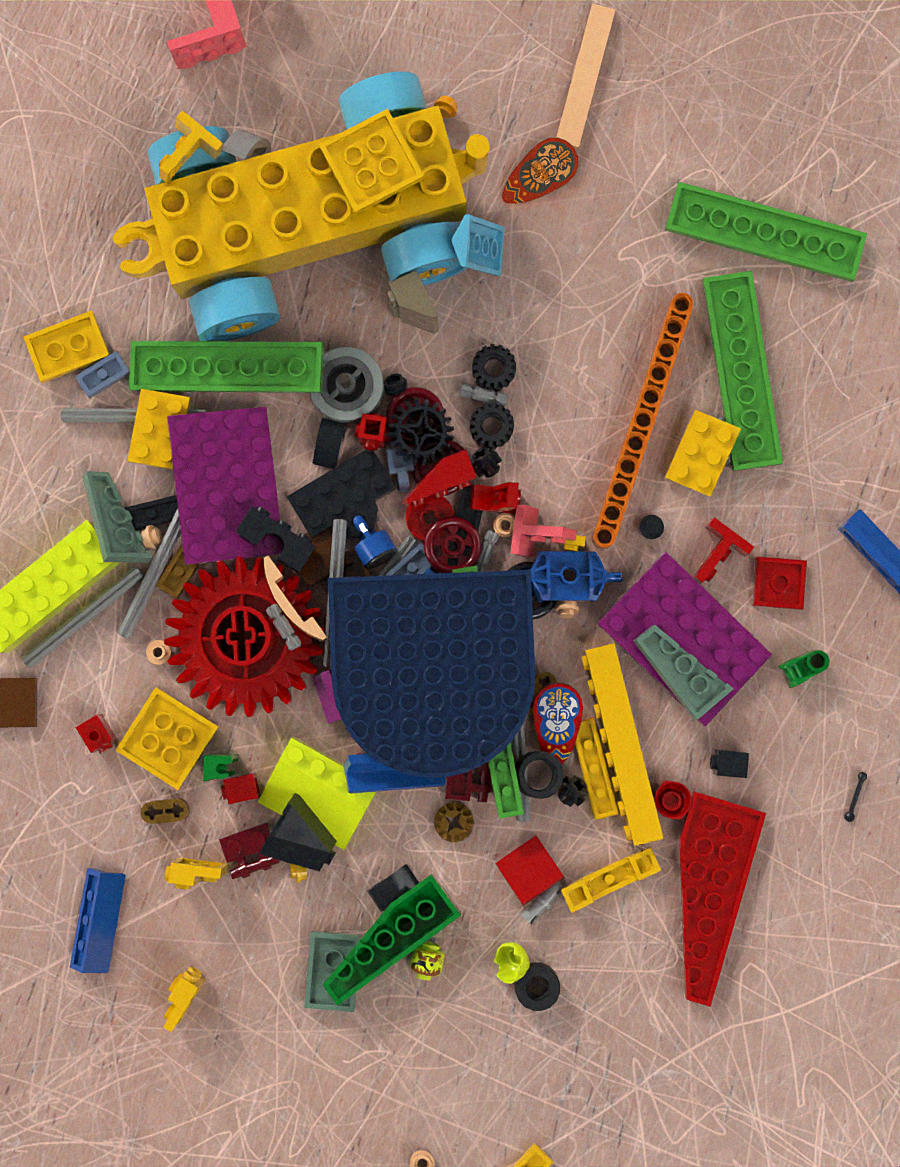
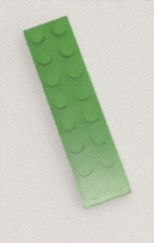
M682 182L677 184L665 231L850 282H853L856 278L867 237L865 232Z
M752 271L703 278L702 283L725 422L741 428L731 451L732 472L781 465L783 461Z
M131 341L129 390L141 391V389L157 392L322 393L324 343Z

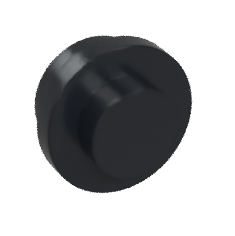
M398 373L391 374L384 380V391L387 395H398L408 387L407 380Z
M647 515L640 521L639 531L646 539H656L662 535L664 523L656 515Z

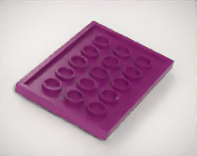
M267 407L167 416L185 565L215 562L218 560H233L237 556L251 558L281 554L282 543L275 536H264L260 539L257 546L254 547L234 534L251 506L255 509L257 506H260L270 513L269 517L276 522L280 519Z
M664 552L597 623L679 703L680 701L633 642L652 625H656L680 645L679 647L698 659L697 661L713 671L720 680L734 688L697 720L705 727L772 655L667 552Z

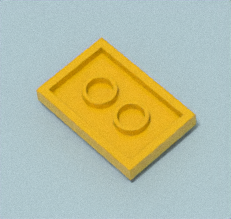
M92 310L23 336L38 378L42 384L95 364L110 355Z
M141 389L127 460L129 463L173 470L167 416L188 414L191 398Z
M695 410L665 478L711 497L741 428Z

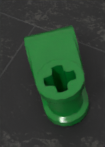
M811 650L780 664L778 667L783 669L789 681V688H793L825 671L829 666L830 660L824 651ZM815 654H818L822 659V664L818 668H814L810 662Z

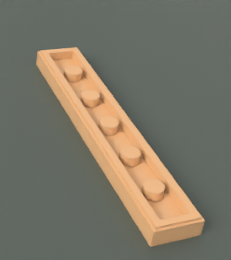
M596 4L591 6L556 137L567 141L577 150L579 149L615 14V9Z

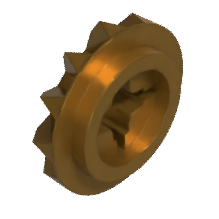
M450 802L439 808L435 815L434 826L442 839L452 843L459 842L471 834L474 819L471 811L465 805L458 802ZM460 813L458 822L463 829L453 827L448 832L450 823L445 818V815L454 818Z

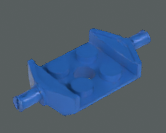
M539 551L531 569H529L531 570V586L538 602H543L544 600L596 602L605 583L622 582V577H620L622 573L604 570L602 561L596 552ZM565 569H571L575 573L574 581L570 582L564 579L563 571Z

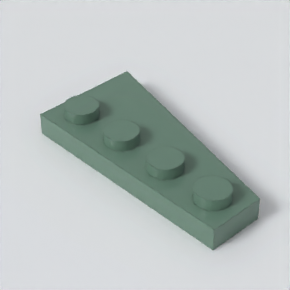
M86 471L82 478L103 562L149 563L153 557L149 550H145L140 532L135 531L131 523L133 518L129 511H126L120 502L122 497L109 472Z
M656 625L650 626L633 641L693 720H698L734 689L729 684L720 680L713 671L697 661L698 659L692 654H688L679 647L680 645Z

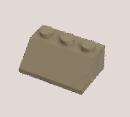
M415 270L389 282L390 291L387 292L394 317L399 316L402 323L433 334L439 332L438 315L417 271Z

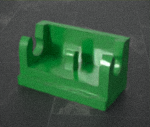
M239 754L204 755L203 781L224 779L234 775L235 771H226L228 768L226 764L238 761Z

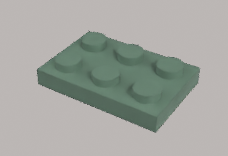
M311 931L304 1008L346 1012L355 1011L356 993L337 1006L324 988L323 983L361 939L360 934Z

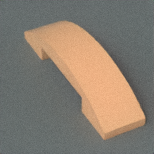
M266 556L264 558L266 578L270 590L283 613L307 635L322 642L327 640V636L313 617L303 622L277 586V583L284 579L283 575L270 557Z

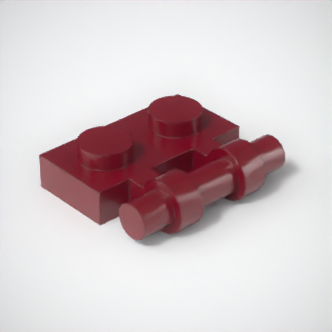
M488 762L475 768L480 769L479 784L472 783L473 770L447 777L445 799L470 801L471 791L478 792L477 802L487 803L488 793H491Z
M267 822L219 839L226 862L229 863L237 860L238 863L237 868L230 870L232 879L246 878L250 876V873L261 869L266 871L271 869L272 865L280 863V860L259 854L271 833ZM258 852L259 860L247 864L245 857Z

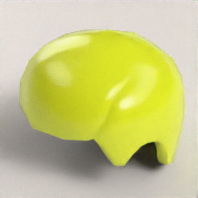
M516 942L503 943L497 949L494 963L498 964L499 971L496 976L506 984H513L524 977L530 967L529 957L525 949Z

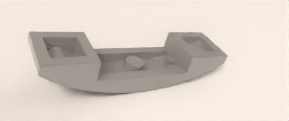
M241 129L234 132L226 140L222 151L243 159L252 158L253 153L258 155L270 153L271 145L268 139Z

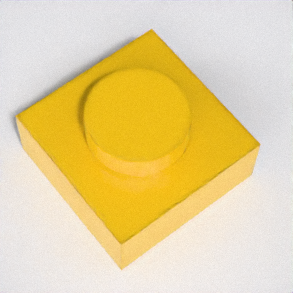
M576 535V541L566 540L565 544L558 545L564 546L563 550L578 551V548H584L586 537Z

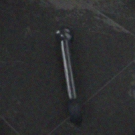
M865 772L858 774L859 780L849 811L844 814V819L848 822H852L855 819L853 812L863 782L867 779Z

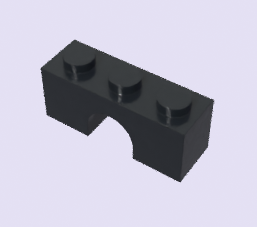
M251 506L234 534L254 547L257 546L260 539L264 536L272 535L277 537L282 543V552L277 561L298 574L316 547L311 544L313 540L303 533L299 535L290 531L292 527L280 519L278 522L274 521L269 517L270 513L262 507L257 506L255 509Z

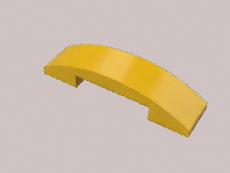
M649 847L606 865L560 890L570 912L573 913L613 891L661 871V868L652 848Z

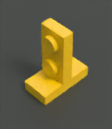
M183 110L176 117L175 128L184 135L177 141L175 145L176 150L171 155L166 154L158 165L160 167L159 177L166 183L172 179L199 147L215 160L222 153L223 143Z

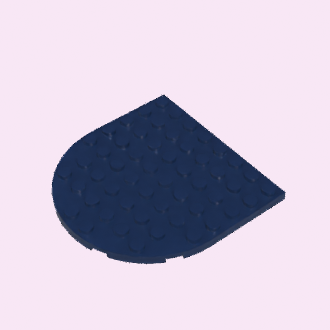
M531 570L328 578L333 695L337 710L347 731L366 753L383 765L399 772L418 777L440 778L463 774L489 762L510 744L525 721L535 688Z

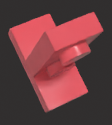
M517 505L510 554L532 558L534 542L545 543V539H551V543L565 544L566 540L576 541L577 531L565 527L538 526L539 509L527 505Z

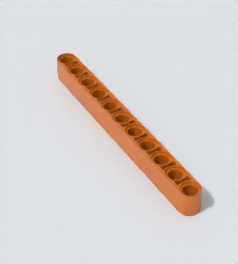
M687 293L676 294L668 306L592 534V542L599 549L609 548L616 540L693 309V299ZM678 301L685 303L687 310H677L675 303ZM670 324L676 325L679 328V333L671 334L667 326ZM660 348H669L672 353L671 356L663 357L660 354ZM660 370L664 375V379L660 381L655 380L652 377V371ZM644 394H654L656 403H647L644 399ZM638 416L646 417L649 422L648 426H639L636 418ZM629 440H639L641 449H631L628 444ZM621 463H631L633 472L629 474L624 473L621 470ZM615 485L623 486L626 491L625 496H616L613 493V487ZM606 509H615L618 513V518L616 520L607 519L605 515ZM600 531H606L610 535L609 543L602 544L599 542L597 535Z

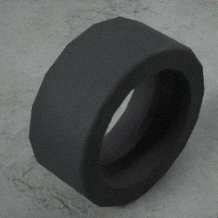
M543 751L527 752L515 764L519 790L527 797L537 799L549 798L557 793L562 785L564 777L562 765L551 753ZM532 761H545L551 768V782L544 789H533L525 781L526 767Z

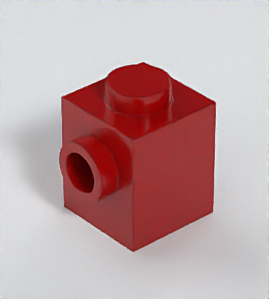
M96 714L75 727L90 753L98 751L102 754L113 747L111 743L117 740L102 714Z

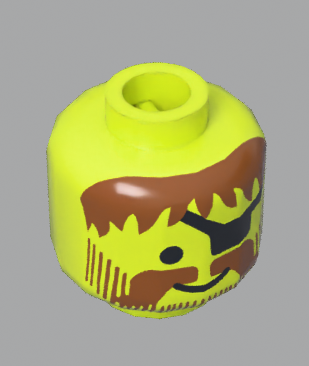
M426 941L413 950L410 969L417 973V978L430 981L431 977L441 974L445 953L440 949V945Z

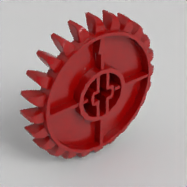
M237 556L235 571L232 572L225 562L218 560L216 562L218 577L214 578L208 571L200 569L198 574L203 583L201 588L188 582L183 584V588L191 596V600L187 602L173 599L171 602L183 615L182 618H168L165 620V624L179 630V635L166 638L164 644L178 647L181 652L168 659V665H185L187 669L177 677V683H187L195 680L196 685L189 696L195 699L203 696L206 692L210 693L206 708L209 710L215 709L224 700L226 701V716L234 715L238 710L239 704H244L246 716L253 717L259 702L262 703L264 710L268 714L272 713L275 709V697L278 696L282 702L288 705L292 702L290 687L293 686L301 691L307 689V684L301 675L303 672L317 674L318 668L309 660L311 656L323 655L324 649L313 644L314 638L300 630L285 615L295 631L294 635H297L301 641V645L294 650L288 648L285 643L286 639L281 637L273 624L274 620L270 619L266 612L268 607L277 604L266 578L263 558L258 557L253 570H249L246 560L242 556ZM279 563L276 564L280 573L284 575V567ZM293 575L286 582L279 581L277 586L303 622L311 617L315 620L322 614L320 608L307 609L306 604L313 597L311 590H306L299 594L296 592L300 583L299 576ZM243 613L245 631L252 633V639L245 640L246 660L244 656V642L237 641V634L243 633ZM254 615L263 623L265 632H261L259 628L255 627ZM232 620V628L227 629L225 636L224 629L228 622ZM263 637L265 638V644L257 654L256 645L261 644ZM224 641H227L228 645H233L234 657L225 648Z

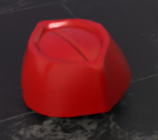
M663 780L654 795L656 809L662 816L671 819H682L691 807L692 798L690 791L684 784Z

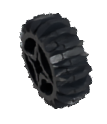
M415 399V407H412L411 403L406 401L405 407L407 410L399 406L397 412L401 416L392 414L391 419L396 423L388 424V428L395 430V432L388 433L387 437L396 439L390 443V447H400L395 454L399 456L404 452L406 454L403 458L404 462H407L410 456L414 457L412 465H416L418 458H421L422 465L426 466L427 457H429L432 463H435L437 461L435 454L440 458L445 456L441 448L444 450L451 448L445 441L454 440V436L447 434L454 430V426H446L452 420L451 417L443 419L442 416L445 414L446 409L443 408L440 412H437L436 409L439 405L437 402L433 404L432 408L428 407L429 399H425L423 406H420L419 399ZM421 413L418 423L402 424L408 416ZM428 415L438 423L440 432H437L436 429L428 425ZM423 420L422 427L427 434H424L418 443V433L415 434L414 430H418ZM401 432L413 438L414 449L405 444ZM440 440L433 449L421 451L424 441Z

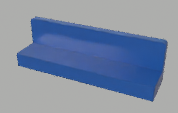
M858 510L838 530L900 594V550L862 510Z
M369 754L348 755L344 764V772L350 794L444 786L446 783L445 777L426 778L399 772L383 765Z
M87 868L70 968L81 973L109 972L125 874Z

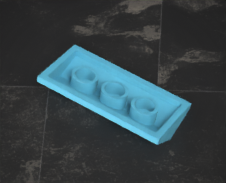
M465 214L451 239L461 267L494 276H501L505 227L473 215Z

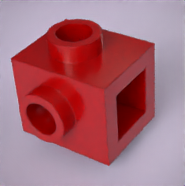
M376 413L362 414L361 422L356 424L355 437H358L359 443L363 445V448L377 451L378 448L384 449L385 441L390 442L387 434L392 430L388 428L387 417ZM377 432L379 435H371V433Z

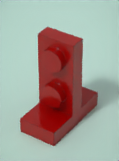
M507 482L496 486L472 485L470 510L515 515L517 505H520L521 490L518 489L519 483Z
M715 517L709 521L705 528L721 540L693 576L699 584L705 580L710 582L717 572L714 569L719 561L724 562L731 554L730 546L744 557L749 555L754 549L752 544Z

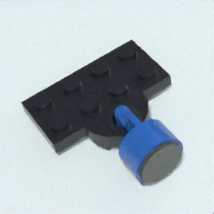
M363 450L287 496L311 538L333 527L335 519L346 520V537L358 538L360 540V543L356 545L354 550L365 568L372 569L378 567L396 554L397 548L387 531L376 532L374 529L377 521H379V509L376 501L396 490L394 483L374 451Z

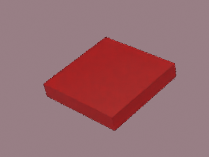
M756 557L753 606L804 610L807 560Z
M537 835L495 863L523 906L565 878Z

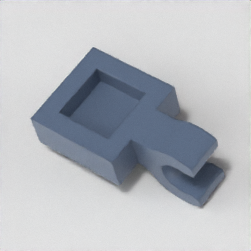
M399 448L387 449L386 458L389 476L397 475L398 492L409 491L408 473L414 472L413 458L410 456L408 461L404 462L403 458L406 455L404 452L399 456L395 454Z

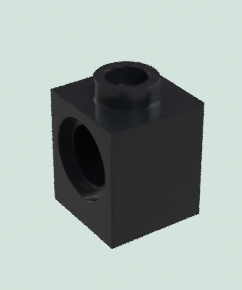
M715 749V755L711 754L710 769L717 776L747 778L749 753Z

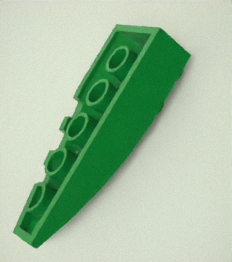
M430 874L390 903L323 983L324 988L338 1006L459 918L461 911L442 885Z

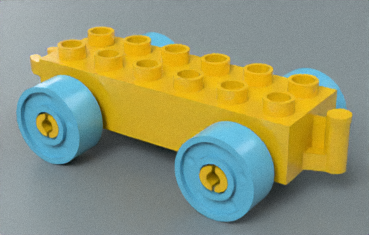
M384 73L352 85L338 99L346 130L388 108L424 175L422 181L355 215L319 148L320 143L338 134L238 162L235 155L222 151L215 160L199 147L172 179L166 183L159 177L160 167L158 165L166 154L171 155L176 150L175 145L177 141L184 135L180 131L171 133L154 142L147 151L156 184L144 188L152 219L145 222L128 223L120 227L112 237L113 242L118 248H125L134 240H144L149 245V253L141 261H122L120 268L124 274L134 278H146L157 275L159 272L167 271L171 286L181 299L191 297L189 299V306L198 338L201 341H226L246 337L275 325L281 319L271 281L262 276L382 242L385 243L381 246V253L390 282L415 270L423 286L443 281L467 269L461 267L451 239L460 225L457 221L462 220L466 214L467 201L462 185L474 176L483 174L487 169L488 153L490 150L488 139L483 135L473 134L467 140L466 150L451 149L439 105L427 108L419 77L414 73ZM203 126L220 140L223 145L230 137L229 132L224 128Z

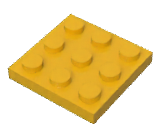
M388 108L319 144L321 152L355 215L424 179L422 171Z
M155 687L115 751L173 788L180 790L220 726L160 688Z

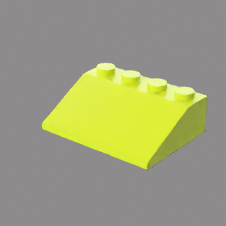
M291 737L258 803L282 815L292 796L297 793L337 841L335 846L345 850L376 792L350 794L348 792L343 763L298 738Z

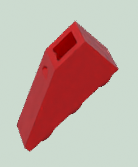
M463 450L439 460L404 498L403 504L411 503L413 508L426 503L425 497L434 495L436 499L449 494L448 488L456 486L457 490L470 486V480L476 478V474L467 451Z

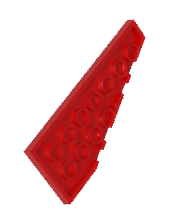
M693 791L691 807L686 813L679 837L686 1000L711 1007L766 813Z

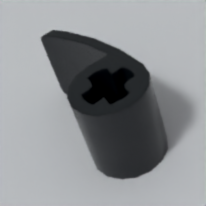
M322 418L312 462L314 465L330 469L337 467L340 447L344 441L347 424Z
M405 864L389 877L372 886L367 892L380 912H383L390 903L417 885L419 881L408 865Z

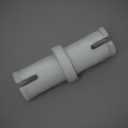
M560 882L556 883L537 896L520 915L533 925L546 909L550 910L551 904L562 893L560 889L564 888V886Z

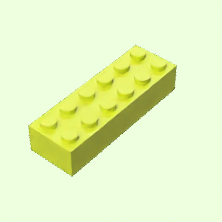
M89 520L84 521L0 589V653H10L121 563L103 562L93 522Z

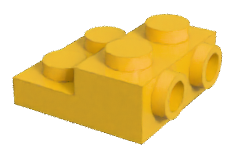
M179 857L171 862L170 866L166 867L165 881L175 884L177 889L188 890L190 886H194L200 881L216 882L217 879H221L227 874L228 863Z
M190 966L184 974L180 972L168 989L171 994L167 1000L173 1004L170 1005L163 1017L167 1020L163 1028L171 1033L182 1020L206 980L202 977V972L195 967Z

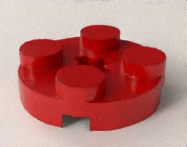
M434 495L425 497L426 503L413 508L411 503L408 505L405 515L407 527L418 540L424 542L428 529L435 523L432 521L431 524H426V519L423 518L424 514H429L430 511H433L437 521L445 517H455L452 506L443 496L435 499ZM444 528L438 535L443 539L449 534V531Z

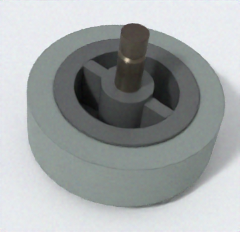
M353 347L335 348L324 354L322 393H310L317 409L328 419L345 424L357 423L361 421L362 414L374 413L380 405L384 393L382 373L376 361L366 352Z

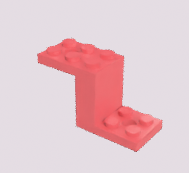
M206 0L214 26L167 41L178 69H188L194 67L196 63L205 60L214 61L220 55L227 53L235 54L240 52L242 48L247 47L232 0Z

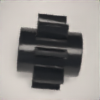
M483 447L474 452L472 455L474 462L471 464L479 478L483 475L486 478H490L499 472L500 466L498 463L502 459L493 448L488 450L486 447Z
M576 775L571 779L565 776L558 790L559 800L569 807L573 804L580 806L586 801L584 797L589 794L585 781L580 777H576Z

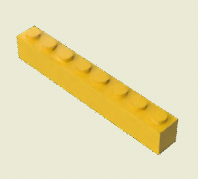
M615 643L585 650V656H581L584 671H589L591 680L587 681L590 695H595L597 704L593 705L596 719H601L603 728L599 729L602 744L607 743L609 752L605 753L608 768L613 767L615 777H612L611 781L614 792L619 791L621 801L617 802L620 816H625L627 826H623L626 840H631V843L636 846L664 839Z

